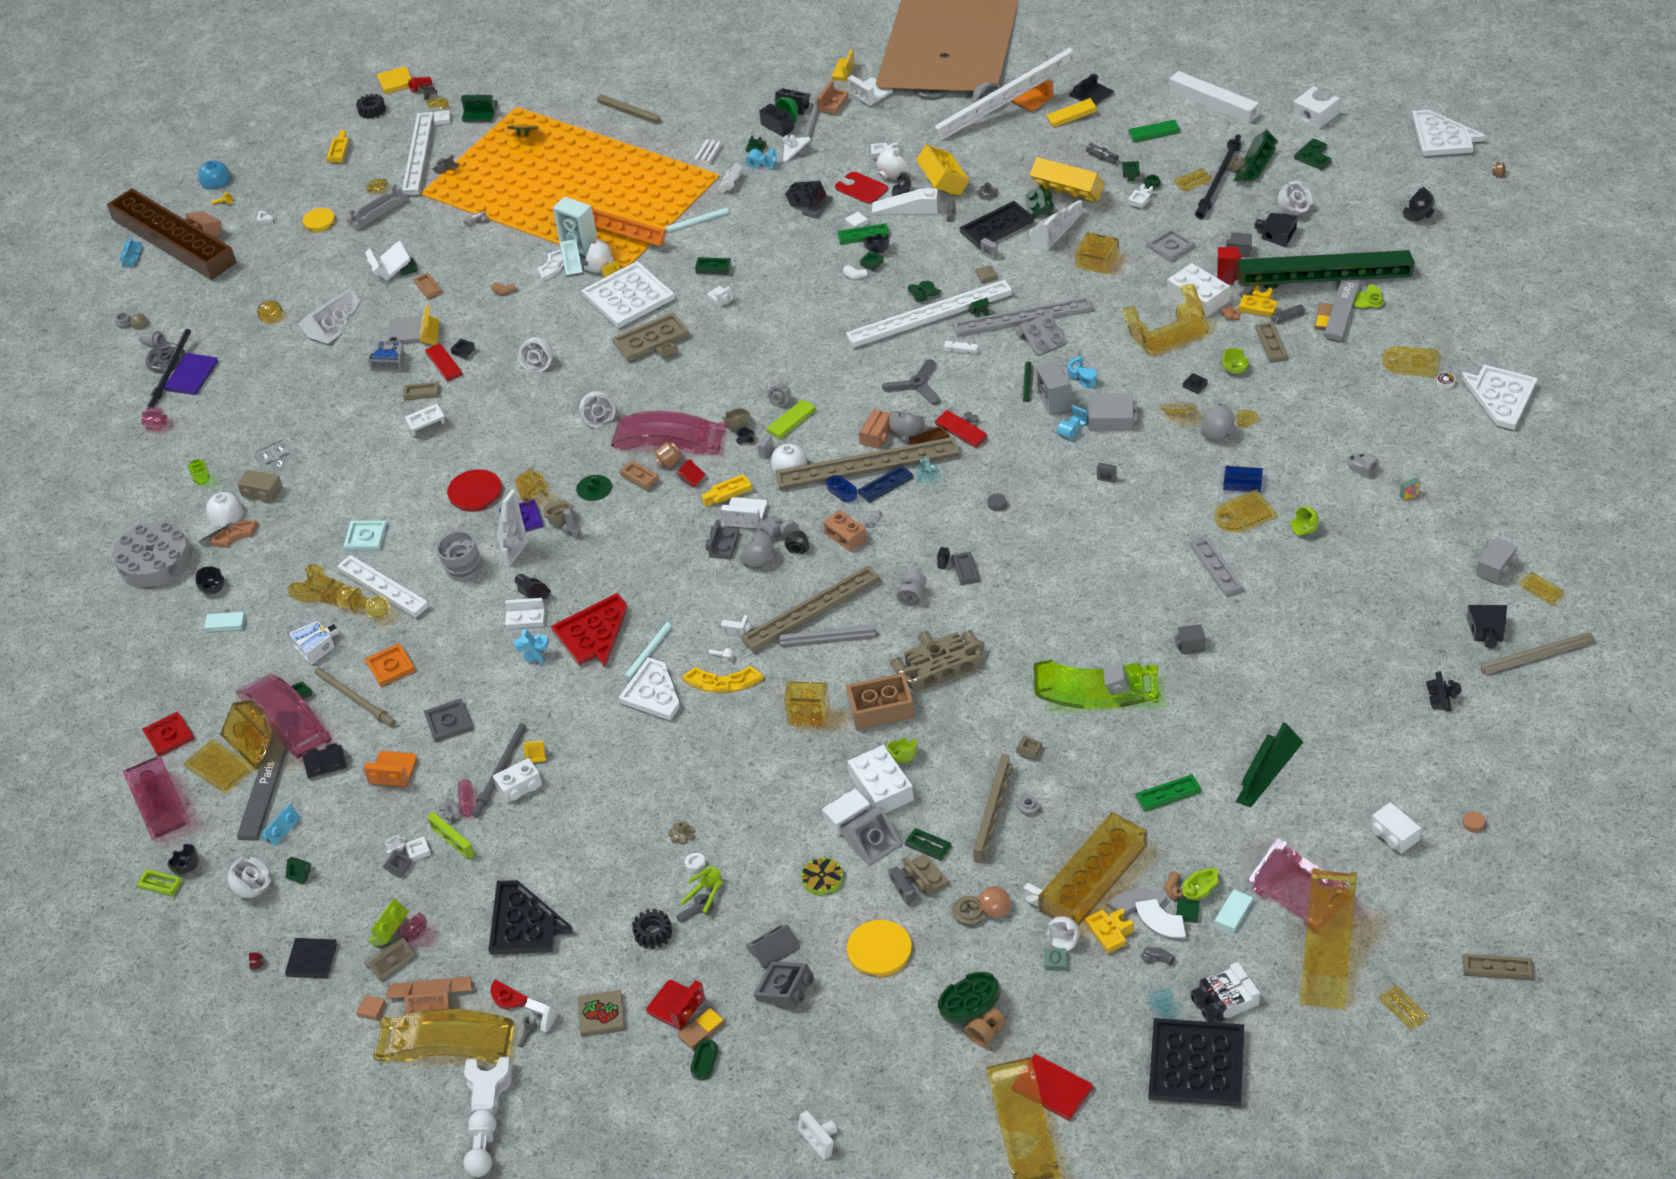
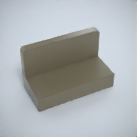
M396 938L363 963L371 968L378 980H382L414 957L415 954L404 938Z

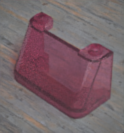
M1278 838L1248 879L1253 885L1251 888L1260 896L1265 893L1305 920L1303 924L1312 931L1315 929L1321 930L1355 894L1347 883L1339 878L1337 880L1336 877L1327 874L1300 856L1295 850L1287 848V844Z

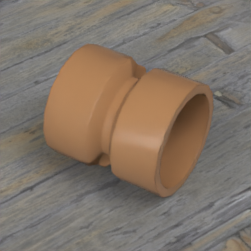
M992 1007L981 1017L970 1021L965 1027V1033L972 1042L982 1048H986L995 1038V1035L1005 1027L1006 1020L1002 1013Z

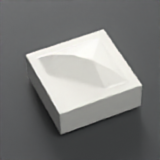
M450 110L434 112L435 125L450 124Z
M1027 883L1023 888L1024 900L1043 909L1046 905V892Z

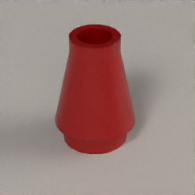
M430 76L412 77L408 80V86L412 92H418L432 85Z

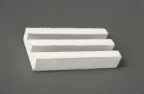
M706 139L694 158L695 163L710 165L722 146L721 141L716 143L714 140L710 142Z

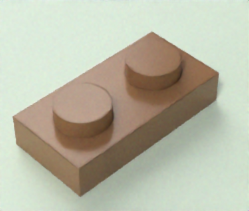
M633 460L620 470L622 477L645 490H648L659 481L658 474Z

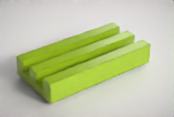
M146 869L136 885L139 889L174 897L175 891H178L179 885L183 883V879ZM150 876V877H154V878H158V879L153 880V879H149V878H147V877ZM162 880L174 882V884L165 883Z

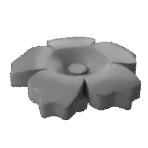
M445 800L438 807L439 811L443 812L444 818L448 821L451 818L460 820L462 817V807L459 804H455L452 800Z

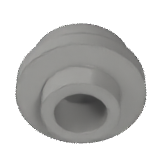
M121 312L116 315L115 323L117 326L125 327L130 324L131 316L127 312Z
M1026 796L1020 799L1018 808L1023 814L1032 815L1038 811L1039 802L1034 797Z

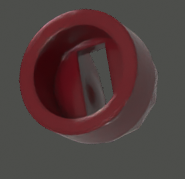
M249 953L250 970L259 969L263 966L264 962H258V959L264 958L261 953Z

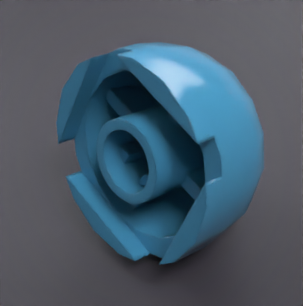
M207 161L200 167L198 172L199 183L208 190H215L217 187L222 188L231 180L230 171L220 161Z

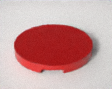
M483 469L469 470L459 474L450 482L447 488L449 502L455 507L460 508L461 511L475 512L488 508V505L499 499L502 493L499 477L493 472Z

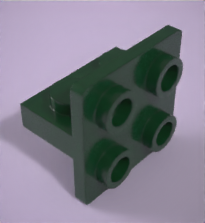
M462 95L463 122L493 120L498 101L493 100V95Z

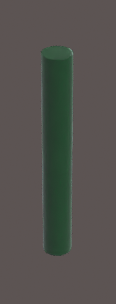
M1030 361L1025 362L1023 402L1030 401L1032 363Z

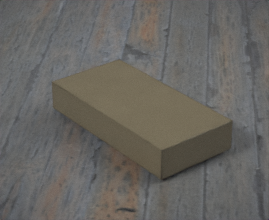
M439 382L404 385V401L439 397Z

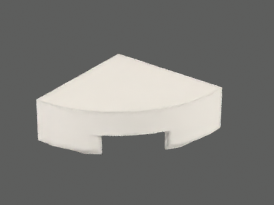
M259 211L257 224L274 223L271 215L267 214L266 211Z

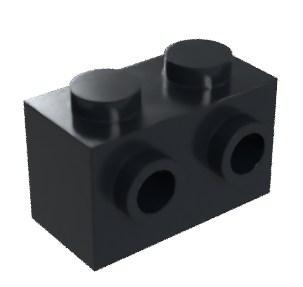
M771 103L759 110L761 126L782 137L794 130L792 114Z
M821 181L794 182L785 193L792 207L818 206L827 195Z

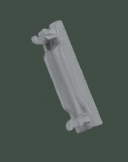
M393 184L391 193H384L360 207L357 213L354 210H349L350 217L347 218V223L354 229L359 230L409 200L408 195L402 193V188L396 189L397 185Z

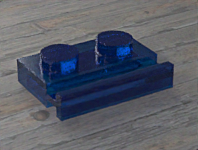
M1225 466L1223 490L1261 492L1263 468Z

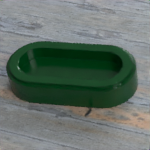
M703 1040L696 1046L690 1065L691 1075L696 1080H706L713 1073L719 1053L718 1046L713 1040Z

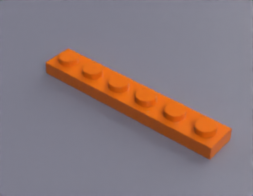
M592 208L596 227L663 247L667 233L666 230Z

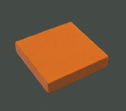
M400 643L364 659L380 687L416 671Z

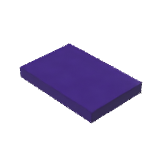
M186 353L165 384V391L197 395L219 362L218 358Z

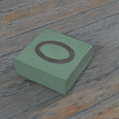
M1044 948L1045 970H1067L1066 948Z

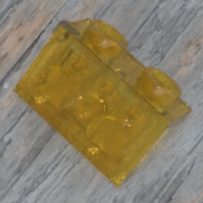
M531 468L524 474H520L514 482L521 499L525 503L539 491L546 497L549 495L547 491L548 486L543 481V475L539 471L534 472Z

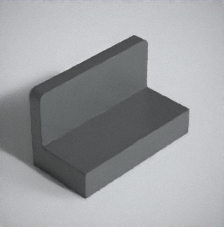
M785 924L779 925L746 945L748 951L756 955L762 968L768 967L771 961L777 962L799 949V945L789 925Z

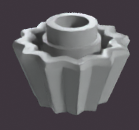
M776 384L770 386V389L767 390V397L770 399V403L779 408L782 406L786 407L791 398L790 387L784 384Z

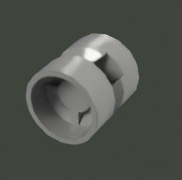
M911 570L905 572L897 593V600L905 606H918L927 584L926 577L918 571Z

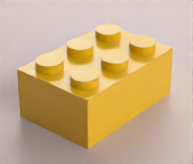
M926 144L916 159L920 165L919 168L925 172L926 178L931 181L933 188H938V191L944 190L950 195L955 194L959 196L970 181L950 152Z

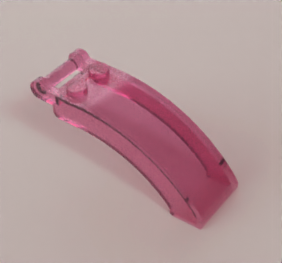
M639 412L619 419L611 447L628 451V449L634 447L661 446L665 442L670 444L673 442L679 449L695 454L708 452L718 455L721 450L722 436L726 432L727 426L723 422L715 423L681 412ZM711 431L716 432L713 444L708 443Z
M270 673L236 690V694L243 704L251 707L265 720L285 749L290 751L295 759L302 757V754L308 750L332 741L330 734L323 728L306 702L286 681L277 675ZM317 734L319 735L318 738H316V739H314V740H312V741H310V742H308V743H306V744H304V745H302V746H300V747L296 746L297 744H299V743H301V742H303V741H305V740H307V739H309V738H311V737H313V736H315V735H317Z

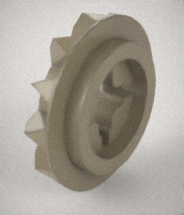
M964 896L954 903L952 912L957 923L962 922L964 926L966 924L974 926L977 922L982 923L986 913L980 910L981 903L977 901L978 897ZM967 906L973 911L972 915L968 914Z

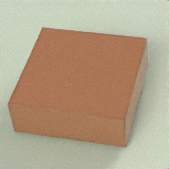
M364 995L356 1012L357 1016L378 1021L386 1004L385 999Z

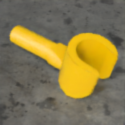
M226 192L222 198L211 201V204L226 202L228 205H231L233 203L231 199L234 197Z

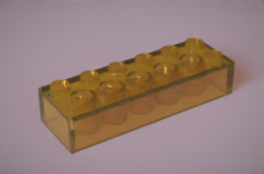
M1111 812L1038 895L1039 911L1052 919L1058 916L1069 917L1079 927L1084 918L1091 913L1147 847V830Z

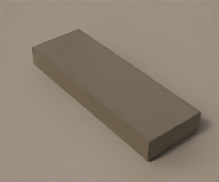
M1273 322L1255 325L1269 362L1287 360L1286 351Z
M1464 954L1463 976L1532 980V958Z

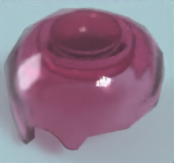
M419 912L405 926H400V930L395 931V933L400 938H404L406 942H414L420 939L427 929L425 915Z

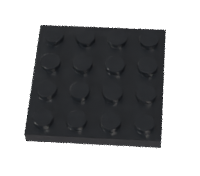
M1154 1018L1148 1100L1241 1107L1245 1024Z

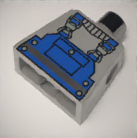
M391 337L389 341L377 342L367 359L370 370L402 372L405 356L403 345L396 337Z

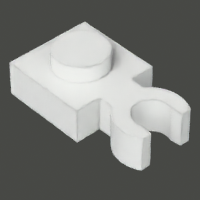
M887 142L871 144L872 159H877L884 148L893 150V155H899L898 143L887 145Z
M1142 184L1140 191L1135 190L1128 198V205L1143 209L1153 194V187L1145 189V184Z

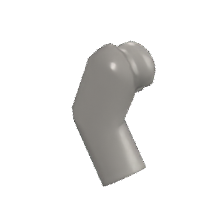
M481 211L469 216L463 222L469 227L479 220L482 223L486 222L488 216L485 212Z

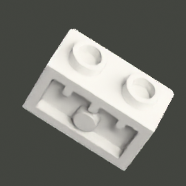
M542 598L505 601L506 629L544 627L545 606Z

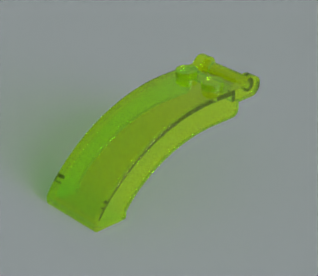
M1051 659L1034 663V691L1038 698L1045 701L1080 709L1120 708L1149 701L1157 703L1161 700L1157 679L1159 668L1157 665L1141 667L1139 663L1124 665L1129 675L1131 691L1110 695L1105 686L1103 669L1075 668L1058 664ZM1144 676H1149L1150 691L1145 692Z

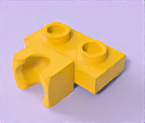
M1257 285L1252 296L1243 295L1239 304L1240 312L1270 318L1275 314L1278 301L1272 300V288H1268L1266 292H1260V286Z
M1119 909L1109 914V917L1104 910H1101L1084 918L1085 925L1107 954L1125 946L1126 939L1124 937L1134 931L1132 920L1124 922V909Z

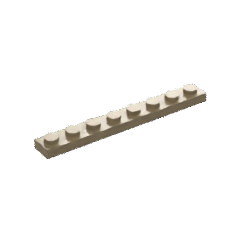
M868 565L743 635L742 642L754 653L779 639L781 634L793 631L880 582V576Z

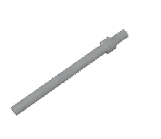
M820 94L816 95L803 137H810L819 110L817 97ZM810 142L798 151L799 155L803 156Z

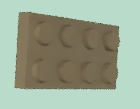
M672 312L612 338V341L627 362L655 351V348L669 342L674 343L688 337L689 330Z

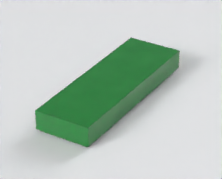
M1175 119L1128 129V134L1133 143L1180 133V128Z
M887 223L837 231L840 245L864 241L866 236H876L878 233H881L884 238L886 234H889Z
M1193 774L1135 793V797L1145 812L1201 793V787Z

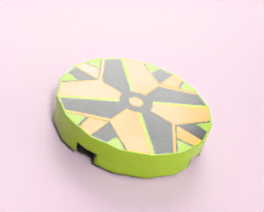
M817 858L808 862L803 867L801 880L808 892L822 896L825 893L835 892L841 886L843 872L839 863L833 859Z

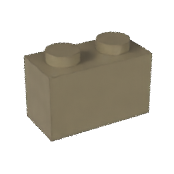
M247 470L237 484L242 497L271 502L275 501L283 488L279 475Z

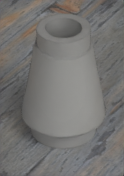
M159 331L142 333L139 337L141 343L152 347L165 344L166 340L165 335Z

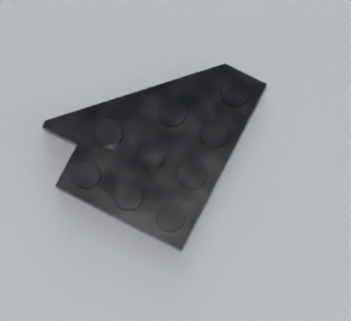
M518 880L497 881L488 948L490 955L553 952L555 934H573L572 926Z

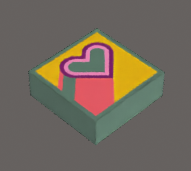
M1417 477L1401 484L1400 498L1403 501L1419 494L1420 480Z

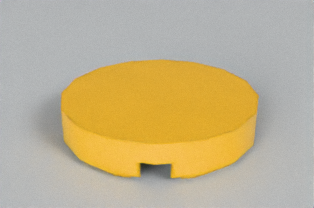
M316 208L306 213L302 222L306 230L322 232L329 229L330 225L335 223V215L328 208Z

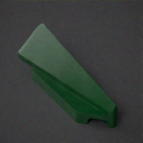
M1268 130L1255 136L1244 157L1246 162L1237 171L1234 181H1253L1259 178L1276 150L1274 145L1278 142Z
M1282 723L1276 738L1269 734L1265 737L1243 778L1241 785L1244 787L1236 803L1251 808L1303 744L1302 739L1287 723Z

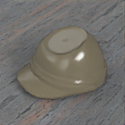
M566 500L549 503L543 508L544 517L553 526L563 527L566 523L564 510L570 509L572 512L573 505Z

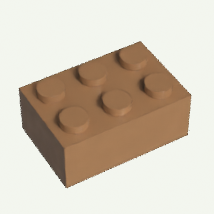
M904 673L846 685L848 704L856 730L915 718L913 700Z

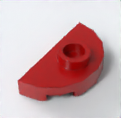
M496 979L491 985L490 993L493 1002L499 1008L510 1010V1008L519 1006L521 1008L526 1005L528 997Z

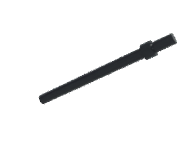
M190 329L184 330L157 387L153 389L152 397L147 405L149 408H154L158 399H161L162 390L191 334Z

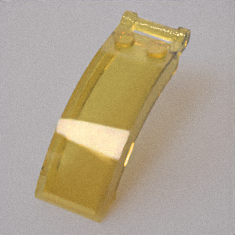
M1316 867L1312 869L1300 1004L1345 1009L1357 872L1323 871ZM1318 879L1350 882L1349 888L1318 885Z
M433 1009L413 1012L394 1018L383 1017L379 1024L381 1030L377 1049L373 1052V1059L376 1061L393 1059L395 1062H404L429 1056H463L488 1062H498L500 1057H509L514 1021L496 1014L464 1009ZM392 1029L389 1047L386 1049L389 1030Z
M1031 1057L986 1067L1012 1178L1062 1179Z

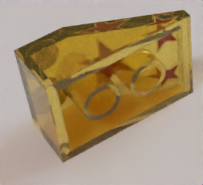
M252 700L234 702L220 735L255 770L259 769L272 739L264 713Z

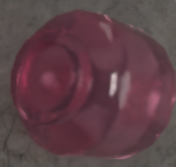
M148 407L145 411H142L141 425H144L146 430H162L163 425H167V415H164L162 408Z

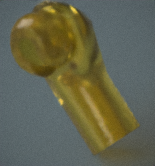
M442 97L426 101L428 108L435 106L446 108L448 106L447 99Z

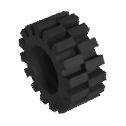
M370 93L369 96L368 94L365 97L361 96V99H358V102H356L358 114L362 118L366 117V119H369L371 117L374 119L375 116L378 118L379 115H383V112L386 111L383 97L381 95L378 96L376 93L375 95Z
M647 909L646 914L640 912V918L638 916L634 918L635 922L632 923L635 941L638 942L639 946L644 945L646 949L651 946V949H655V945H658L660 948L662 947V942L664 944L668 943L667 938H671L672 927L668 915L664 914L662 910L657 913V909H653V912ZM650 925H658L660 927L654 933L644 932L645 928Z

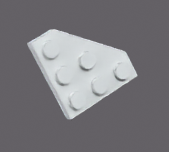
M649 657L618 698L621 704L671 721L680 708V703L665 663Z

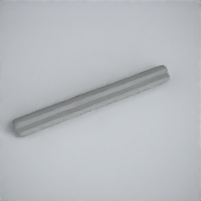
M870 625L781 634L779 641L780 645L784 646L874 637L876 632L875 626Z

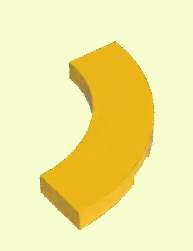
M695 666L681 676V679L686 684L699 690L725 693L751 687L764 680V675L752 666L739 672L730 673L728 676H716V674L703 671Z

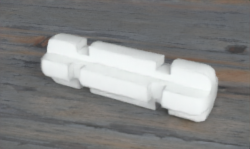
M945 341L944 350L949 352L954 350L953 352L966 354L970 352V354L976 355L979 349L977 344L969 345V343H953V341Z

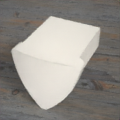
M529 998L525 1005L531 1012L542 1016L540 1030L547 1033L559 1013L554 1008Z

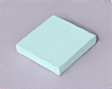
M351 521L343 546L344 551L381 550L387 521Z

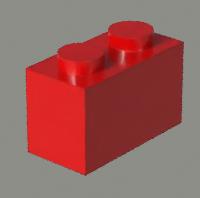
M1218 247L1217 278L1226 284H1234V281L1238 279L1236 274L1238 259H1242V254H1239V247Z

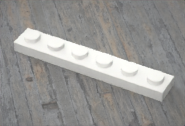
M351 555L337 565L339 572L415 618L429 607L428 601Z

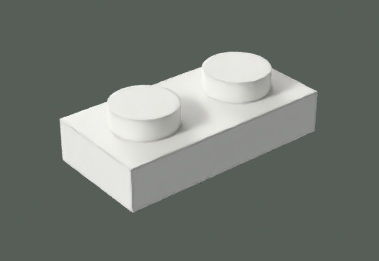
M739 163L733 165L726 172L717 189L720 193H724L726 190L730 191L735 184L733 182L740 176L739 171L742 168Z

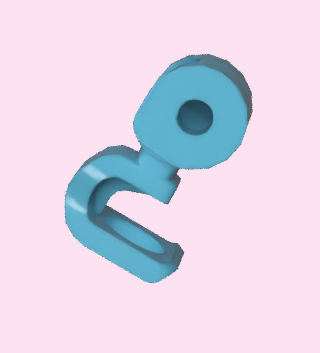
M771 148L768 155L762 154L757 149H752L745 162L748 167L759 168L763 164L764 167L772 170L778 160L775 148Z
M1076 357L1068 362V378H1079L1080 385L1085 388L1096 386L1097 372L1093 368L1084 369L1082 357ZM1078 362L1077 367L1072 369L1073 365Z
M1072 405L1073 417L1070 418V421L1062 420L1057 428L1058 435L1070 440L1078 433V428L1087 425L1089 421L1088 411Z

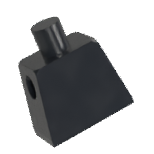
M1270 213L1266 221L1257 219L1254 228L1262 230L1263 240L1287 247L1297 229L1298 216Z
M1468 605L1467 621L1474 641H1484L1487 648H1494L1497 645V641H1503L1507 605Z

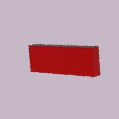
M440 343L425 349L426 355L447 382L463 375L461 369Z
M946 410L935 420L937 426L941 425L945 431L975 449L987 438L986 432L949 410Z

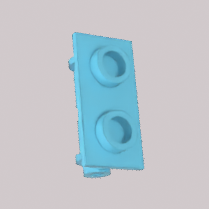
M132 235L129 241L125 242V252L122 251L120 256L122 267L124 264L130 267L136 265L138 255L142 249L141 242L132 241Z
M292 804L282 809L281 814L266 830L262 831L261 838L264 841L269 839L275 846L301 819Z

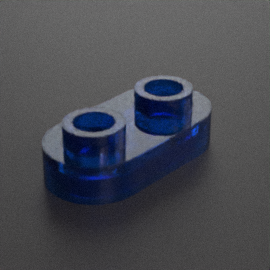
M833 475L826 480L827 490L840 500L851 502L857 498V488L842 476Z

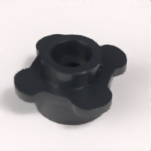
M741 428L736 433L738 436L736 442L738 444L754 442V431L750 428Z

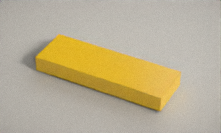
M1089 98L1047 114L1046 118L1054 128L1097 111V107Z

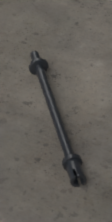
M1237 134L1234 139H1230L1227 142L1228 151L1205 198L1200 199L1198 203V208L1195 211L1196 218H1205L1207 211L1211 209V199L1234 152H1238L1241 149V135Z

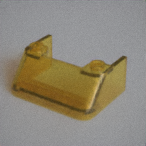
M1194 283L1180 286L1185 303L1179 305L1176 309L1178 321L1148 332L1146 325L1140 321L1136 306L1121 308L1130 335L1148 355L1159 354L1203 337L1208 333L1209 326Z

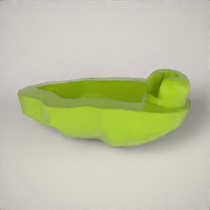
M1211 867L1192 873L1183 882V895L1188 900H1201L1208 896L1211 890L1219 883L1218 870Z

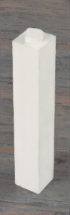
M1180 71L1169 78L1170 92L1247 123H1250L1258 116V102Z

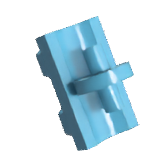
M527 628L521 630L522 637L514 640L515 648L518 652H523V657L527 663L537 660L539 663L545 662L541 653L548 648V637L546 635H535L533 637Z

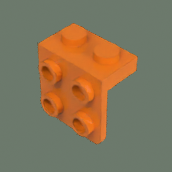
M1047 79L1011 100V102L1029 111H1034L1053 98V81Z
M380 751L375 763L366 762L363 768L368 783L407 787L417 761V756L414 753Z

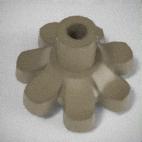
M687 821L678 822L673 825V829L669 830L668 836L671 837L672 843H676L679 840L680 845H685L686 839L689 841L694 839L692 833L695 832L694 827H689Z

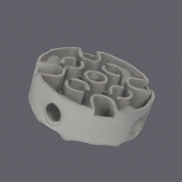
M152 522L138 524L134 529L122 535L115 546L113 555L119 575L126 584L135 588L160 587L178 579L187 570L190 564L191 549L185 534L179 527L169 522Z

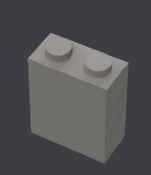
M1133 393L1089 394V431L1133 430V424H1137V413H1133V411H1137V401H1133Z

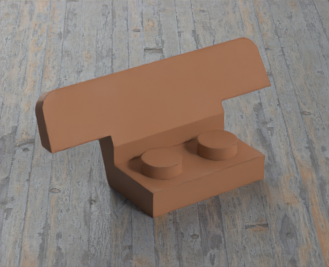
M470 977L396 983L389 986L387 999L404 997L406 1021L451 1017L450 993L471 991L472 981Z

